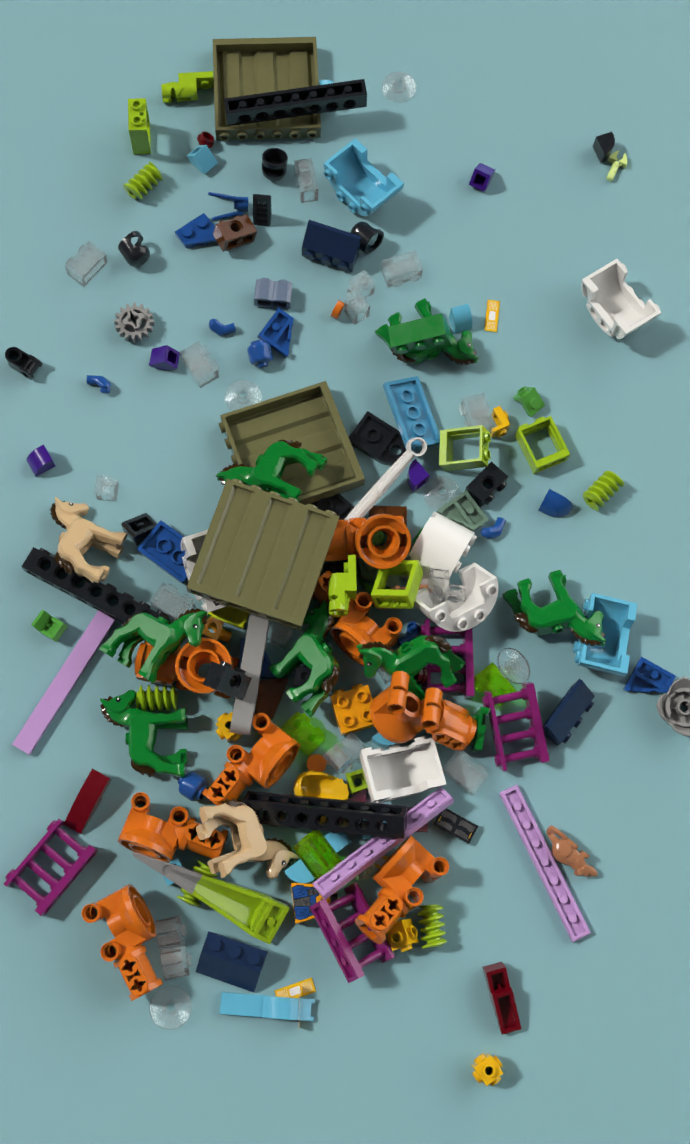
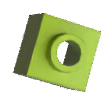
M362 768L345 774L352 795L368 789ZM360 779L361 785H355L354 780Z

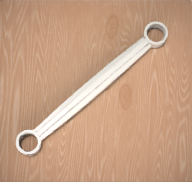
M420 437L408 440L406 451L373 485L344 520L363 518L400 476L412 459L416 456H422L426 452V441ZM415 440L422 444V450L419 454L411 450V443Z

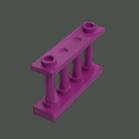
M425 619L424 625H421V636H430V634H459V636H462L463 644L452 646L451 650L453 653L463 655L465 665H463L462 669L455 672L464 674V682L453 684L446 688L443 684H431V673H441V669L439 666L429 663L426 666L429 676L422 684V689L425 692L426 689L434 687L442 692H461V694H464V699H473L475 694L472 628L465 631L452 632L441 627H430L429 619Z
M532 682L522 683L523 688L518 692L492 697L491 692L484 691L485 697H482L484 707L489 708L488 715L497 754L494 755L496 767H499L502 771H507L506 763L531 757L537 758L541 763L550 761L535 686ZM518 699L525 700L527 708H524L523 711L496 716L495 704ZM524 718L530 721L531 727L528 730L500 736L498 724ZM525 738L533 739L535 747H532V749L504 755L503 743Z
M61 819L53 820L46 829L48 832L16 869H12L5 877L4 885L6 887H11L15 884L37 902L36 905L38 907L34 911L40 916L47 914L98 852L92 845L83 847L61 828L64 825V821ZM55 834L78 853L77 856L79 858L74 864L72 862L69 863L48 845ZM41 851L64 869L63 872L65 874L60 880L55 879L34 861ZM27 867L50 885L51 891L47 896L39 894L20 877Z
M357 882L344 888L346 895L328 904L326 899H323L310 906L348 983L364 976L362 968L380 958L381 962L384 963L395 957L387 940L382 944H377L370 939L375 951L357 960L352 949L366 942L369 938L362 933L354 939L347 941L342 930L354 924L359 914L364 915L370 908ZM351 902L356 913L338 923L333 911Z

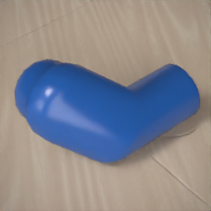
M217 319L209 321L210 330L219 336L236 332L234 323L223 325Z
M87 375V384L98 385L101 387V393L110 392L111 383L105 377Z
M497 517L494 526L484 527L481 530L482 537L487 539L499 537L506 520Z
M415 621L408 623L406 636L397 640L399 646L418 637L419 626Z

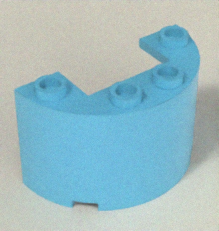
M356 138L324 162L325 177L336 191L338 200L344 202L352 213L369 216L404 187V183L394 173L391 172L386 178L367 160V148Z
M591 593L590 598L585 599L583 604L584 615L588 619L594 611L599 610L603 613L602 632L606 634L604 637L606 642H604L605 646H591L590 644H582L578 639V641L574 642L573 652L576 653L574 662L578 666L624 677L628 673L630 656L626 655L629 631L636 618L637 603Z

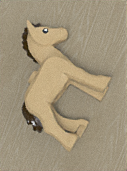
M55 497V503L52 504L50 514L52 519L56 521V524L67 530L66 532L63 531L59 537L55 562L61 568H64L65 572L69 573V575L75 572L78 576L86 577L92 583L104 582L109 574L110 567L105 565H89L83 558V555L92 546L118 559L124 547L121 545L126 540L127 533L111 532L81 518L89 512L87 504L65 502Z
M234 798L232 801L225 799L218 806H203L199 808V815L203 824L196 826V831L200 840L209 838L213 830L220 825L230 827L234 851L207 862L212 874L221 872V878H224L238 864L267 861L266 875L269 879H274L286 865L290 866L291 861L299 858L292 851L290 845H287V842H283V839L269 838L265 840L263 826L259 823L255 811L245 802Z

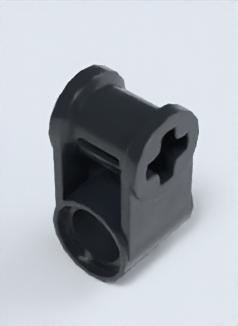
M10 347L5 352L8 365L30 380L34 378L33 374L38 367L43 365L36 357L27 354L17 347ZM13 356H19L18 359L11 360Z

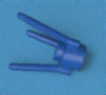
M208 192L210 196L234 201V209H237L236 212L215 216L212 218L213 221L237 215L243 216L244 211L248 212V197Z

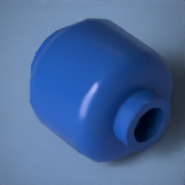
M265 340L253 341L247 348L249 361L252 365H257V368L267 367L268 362L273 359L271 345L265 342Z
M194 771L185 774V777H180L178 780L179 793L190 801L202 800L205 797L202 794L205 788L208 790L209 788L207 780Z

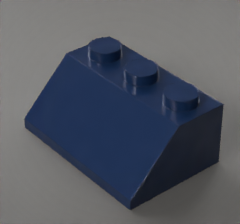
M309 220L302 244V256L308 260L319 261L326 266L331 265L342 271L353 272L359 256L361 236Z
M580 678L570 687L543 725L545 737L557 746L569 740L572 735L570 733L572 727H578L583 720L580 716L584 711L588 712L594 704L592 700L595 696Z
M208 931L196 972L254 993L268 952Z

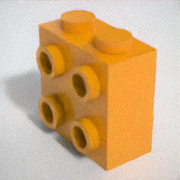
M357 684L352 686L351 690L344 692V689L334 691L333 695L330 696V702L341 737L374 727L370 717V705L373 699L368 685Z

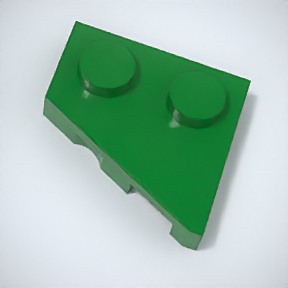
M480 707L476 714L472 715L477 721V728L473 739L469 743V746H472L471 752L479 753L482 750L486 730L485 718L489 712L487 707Z

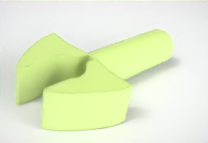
M619 150L609 156L608 162H611L612 166L606 177L608 181H613L619 167H626V153H624L623 158L617 161Z

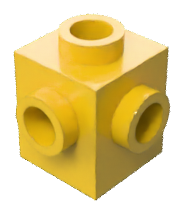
M232 712L222 714L217 718L218 722L215 723L218 728L215 730L221 740L225 738L228 743L230 741L235 742L243 735L230 733V729L226 728V725L232 720Z
M411 918L397 921L387 932V942L391 946L392 951L400 949L401 953L413 949V944L419 942L417 938L418 933L413 926Z
M482 1053L473 1060L475 1063L471 1065L474 1070L472 1075L479 1084L483 1083L486 1086L489 1084L493 1086L501 1080L500 1076L503 1072L500 1068L503 1065L496 1055L492 1057L489 1053ZM490 1066L492 1067V1072L487 1075L485 1069Z

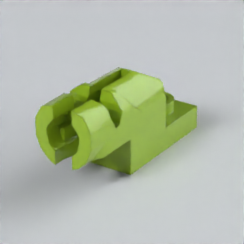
M213 71L178 73L179 82L161 84L163 103H172L174 98L177 102L198 100L197 89L214 88Z
M348 555L347 562H344V573H333L329 579V615L332 617L348 615L350 599H356V555Z

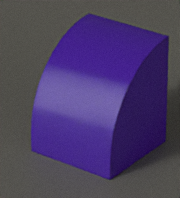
M479 163L474 169L469 185L485 192L493 178L495 169Z
M168 345L153 348L149 366L160 370H177L180 352Z
M44 444L33 450L27 457V463L35 477L55 467Z
M416 458L410 464L407 475L408 485L413 492L426 484L430 477Z

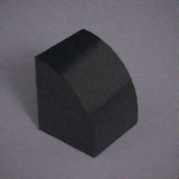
M612 132L596 136L592 147L600 163H604L609 158L614 147L615 138Z

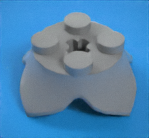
M684 676L674 681L668 692L659 697L656 707L660 717L673 730L689 737L690 679ZM682 704L687 708L685 712L680 710Z

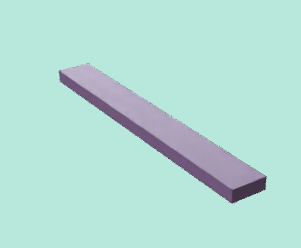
M99 610L97 611L12 743L13 746L31 755L116 622L114 619Z
M518 785L500 792L499 795L571 942L590 934L591 932Z
M442 787L438 788L407 812V829L404 839H392L383 836L373 837L317 879L312 885L323 899L329 898L454 803L453 797Z

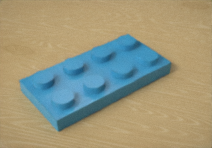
M418 376L385 382L383 388L405 448L408 440L416 437L424 439L427 443V448L440 445V434ZM418 440L411 443L412 451L422 449V444Z

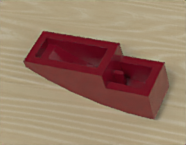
M92 768L66 817L64 825L82 834L112 780Z
M498 962L482 967L501 1034L522 1029L505 965L503 962Z

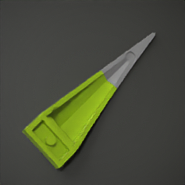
M132 852L135 858L210 906L252 937L267 944H270L290 909L288 905L271 898L269 895Z

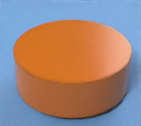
M338 300L331 313V317L338 319L345 306L344 302Z
M320 754L311 755L307 760L308 771L324 772L326 769L325 758Z

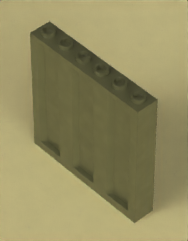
M316 37L213 39L216 140H279L281 138L314 139L321 137L320 114L227 126L224 107L225 98L319 85Z
M326 381L220 415L221 422L219 427L221 433H225L227 436L224 440L227 449L232 450L231 460L233 464L255 467L258 456L260 454L263 455L267 448L278 440L301 442L300 448L316 454H322L328 459L322 471L316 469L313 477L307 474L306 469L300 463L286 465L280 479L302 490L301 495L298 497L301 504H311L323 498L364 486L365 477Z
M227 479L186 587L187 592L301 630L340 516H337L335 512L330 510H319L313 504H301L295 498L289 497L286 499L280 497L281 495L274 491H263L262 488L256 485H245L238 479Z

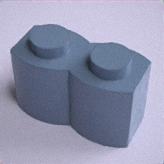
M269 278L257 279L254 305L258 307L290 309L292 283L284 279L279 281H272Z

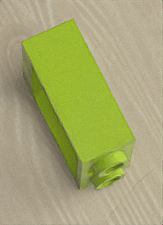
M146 98L128 99V130L133 155L151 154L150 119Z
M543 416L536 419L532 424L528 425V423H525L518 427L515 438L533 474L568 460L570 452L551 416L546 418ZM546 428L557 452L536 460L525 436Z
M483 425L440 430L439 466L445 471L488 467V460L491 458L490 450L488 449V444L491 441L490 432ZM480 437L479 458L453 461V440Z
M403 560L395 567L379 569L371 592L376 608L413 609L423 577L419 560ZM389 575H410L405 590L385 589Z

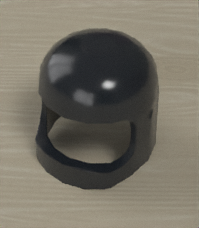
M269 148L263 152L262 173L264 177L271 181H277L285 176L288 156L285 151L279 148Z
M362 221L355 224L350 231L352 234L361 236L360 250L366 254L376 250L384 238L383 231L375 229ZM378 233L375 243L369 246L370 239Z
M132 231L118 245V250L126 262L133 267L142 266L150 257L149 248L141 246L143 236L139 231ZM133 237H138L137 242L133 246V244L131 243V239Z

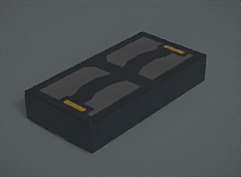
M447 808L438 814L433 824L467 844L470 843L478 828L474 823Z

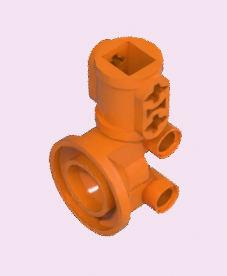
M378 514L367 520L366 518L339 520L325 561L348 560V555H356V558H362L368 565L374 568L389 569L397 566L406 558L411 546V536L404 523V516ZM377 531H384L387 535L385 544L382 546L373 545V535Z
M326 571L320 576L312 599H316L320 604L324 600L327 603L330 602L328 582L333 574L331 571ZM366 592L356 593V599H350L348 615L334 617L338 621L330 630L331 636L339 648L352 660L363 666L364 662L362 658H359L360 653L356 647L357 645L380 641L384 645L387 644L389 647H393L402 630V622L398 618L392 617L387 619L385 625L380 629L368 617L373 600L371 595Z
M201 638V644L198 647H193L189 642L182 649L179 646L167 658L165 663L160 666L154 683L171 686L173 682L177 681L176 688L197 694H210L214 692L216 696L231 698L229 695L203 685L205 678L199 677L198 669L202 664H211L212 662L220 664L221 661L233 665L232 669H234V667L238 668L239 659L231 657L228 650L220 642L211 638ZM145 640L144 643L140 644L136 655L135 675L136 679L150 682L138 674L153 649V646Z
M403 671L394 672L391 677L390 686L379 693L370 705V717L376 730L385 739L401 744L410 741L420 731L425 729L427 733L432 735L434 741L456 751L464 750L473 739L477 728V721L474 717L469 716V711L453 702L442 700L443 692L434 687L426 689L424 699L420 700L415 694L408 692L410 676Z
M258 713L252 719V725L261 738L253 746L250 753L239 745L229 747L226 755L230 763L227 761L223 765L225 767L208 790L206 788L203 790L202 794L215 805L222 804L221 801H225V799L232 801L234 798L237 800L245 788L253 784V779L265 789L270 788L285 774L300 750V743L275 725L267 714Z
M138 792L133 795L131 799L132 807L117 840L120 845L133 852L167 863L172 861L177 847L181 851L187 849L211 859L221 856L229 834L228 830L223 829L220 831L214 829L211 836L205 839V843H203V840L198 838V834L193 838L197 833L196 826L201 823L196 822L197 819L190 817L188 820V811L184 807L178 806L172 809L168 822L149 815L150 799L146 793ZM139 804H144V805H145L144 807H141V808L137 807V805H139ZM176 818H182L183 821H182V822H176L175 819H176Z
M410 835L372 877L382 889L378 892L377 900L364 915L359 914L355 919L358 928L369 939L377 944H382L386 940L387 932L400 917L404 918L409 911L423 902V892L419 888L412 887L415 881L420 876L426 883L436 881L448 872V861L443 857L435 858Z
M128 884L103 899L83 907L81 915L87 923H93L106 918L108 927L115 938L101 947L100 954L105 961L111 962L116 960L113 962L115 968L118 967L131 993L129 995L131 1001L163 984L162 979L157 978L145 953L147 951L145 945H141L156 936V926L146 902L133 885Z

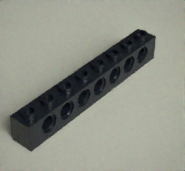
M352 80L225 98L224 107L227 126L367 107L365 80Z
M33 547L21 566L26 573L99 610L122 624L128 621L129 617L139 612L150 614L157 619L161 616L169 621L166 613L157 610V612L150 609L151 606L143 601L140 603L133 600L134 597L126 592L123 594L116 591L117 588L109 583L106 585L101 582L92 583L86 577L78 576L75 572L72 575L68 573L65 579H59V575L65 572V569L61 568L55 562V558L51 557L50 553L43 548L38 550ZM45 564H51L48 570H42ZM77 582H85L83 587L76 588ZM95 590H101V591H102V593H101L100 596H98V597H93V596H92V594H93V592H94ZM114 598L119 600L117 605H109L110 600ZM133 607L136 609L132 615L126 614L128 608Z
M247 791L243 802L255 811L260 824L273 827L305 828L313 831L344 832L352 835L363 834L372 837H390L392 839H404L407 829V806Z

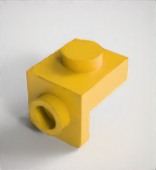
M501 406L493 408L491 417L497 427L491 430L490 435L491 438L496 436L499 438L507 434L510 426L507 412L502 410Z

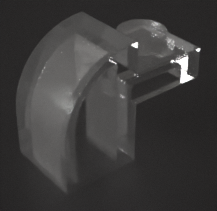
M429 568L427 578L428 595L435 604L439 605L446 600L454 603L465 602L466 588L463 585L449 584V570Z

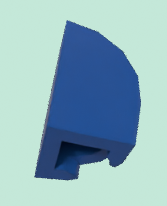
M549 489L538 511L552 517H563L573 509V504L566 497Z

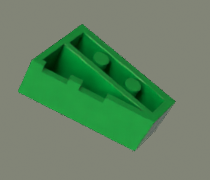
M442 313L388 327L391 348L395 354L453 347L450 328Z

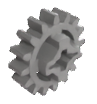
M133 303V307L126 304V309L120 308L121 314H115L117 318L114 320L116 332H119L121 338L125 336L127 342L130 338L133 340V343L138 338L142 342L143 336L148 338V332H153L152 326H155L153 314L150 313L149 308L144 309L143 304L139 307L136 306V303Z

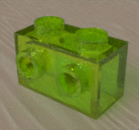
M493 662L474 677V687L480 693L489 691L492 693V697L517 692ZM505 703L495 704L494 707L498 710Z
M297 711L281 729L300 743V750L309 758L325 742L326 738L324 736L326 734L318 726L314 728L310 724L311 719L304 712L300 714Z
M319 830L310 832L293 847L316 880L342 861Z

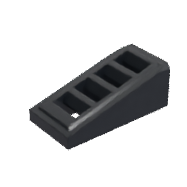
M253 194V224L270 226L272 218L271 196Z

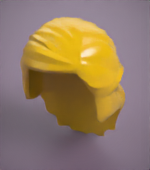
M314 770L299 774L293 786L294 794L297 796L346 800L349 795L348 786L343 782V779Z

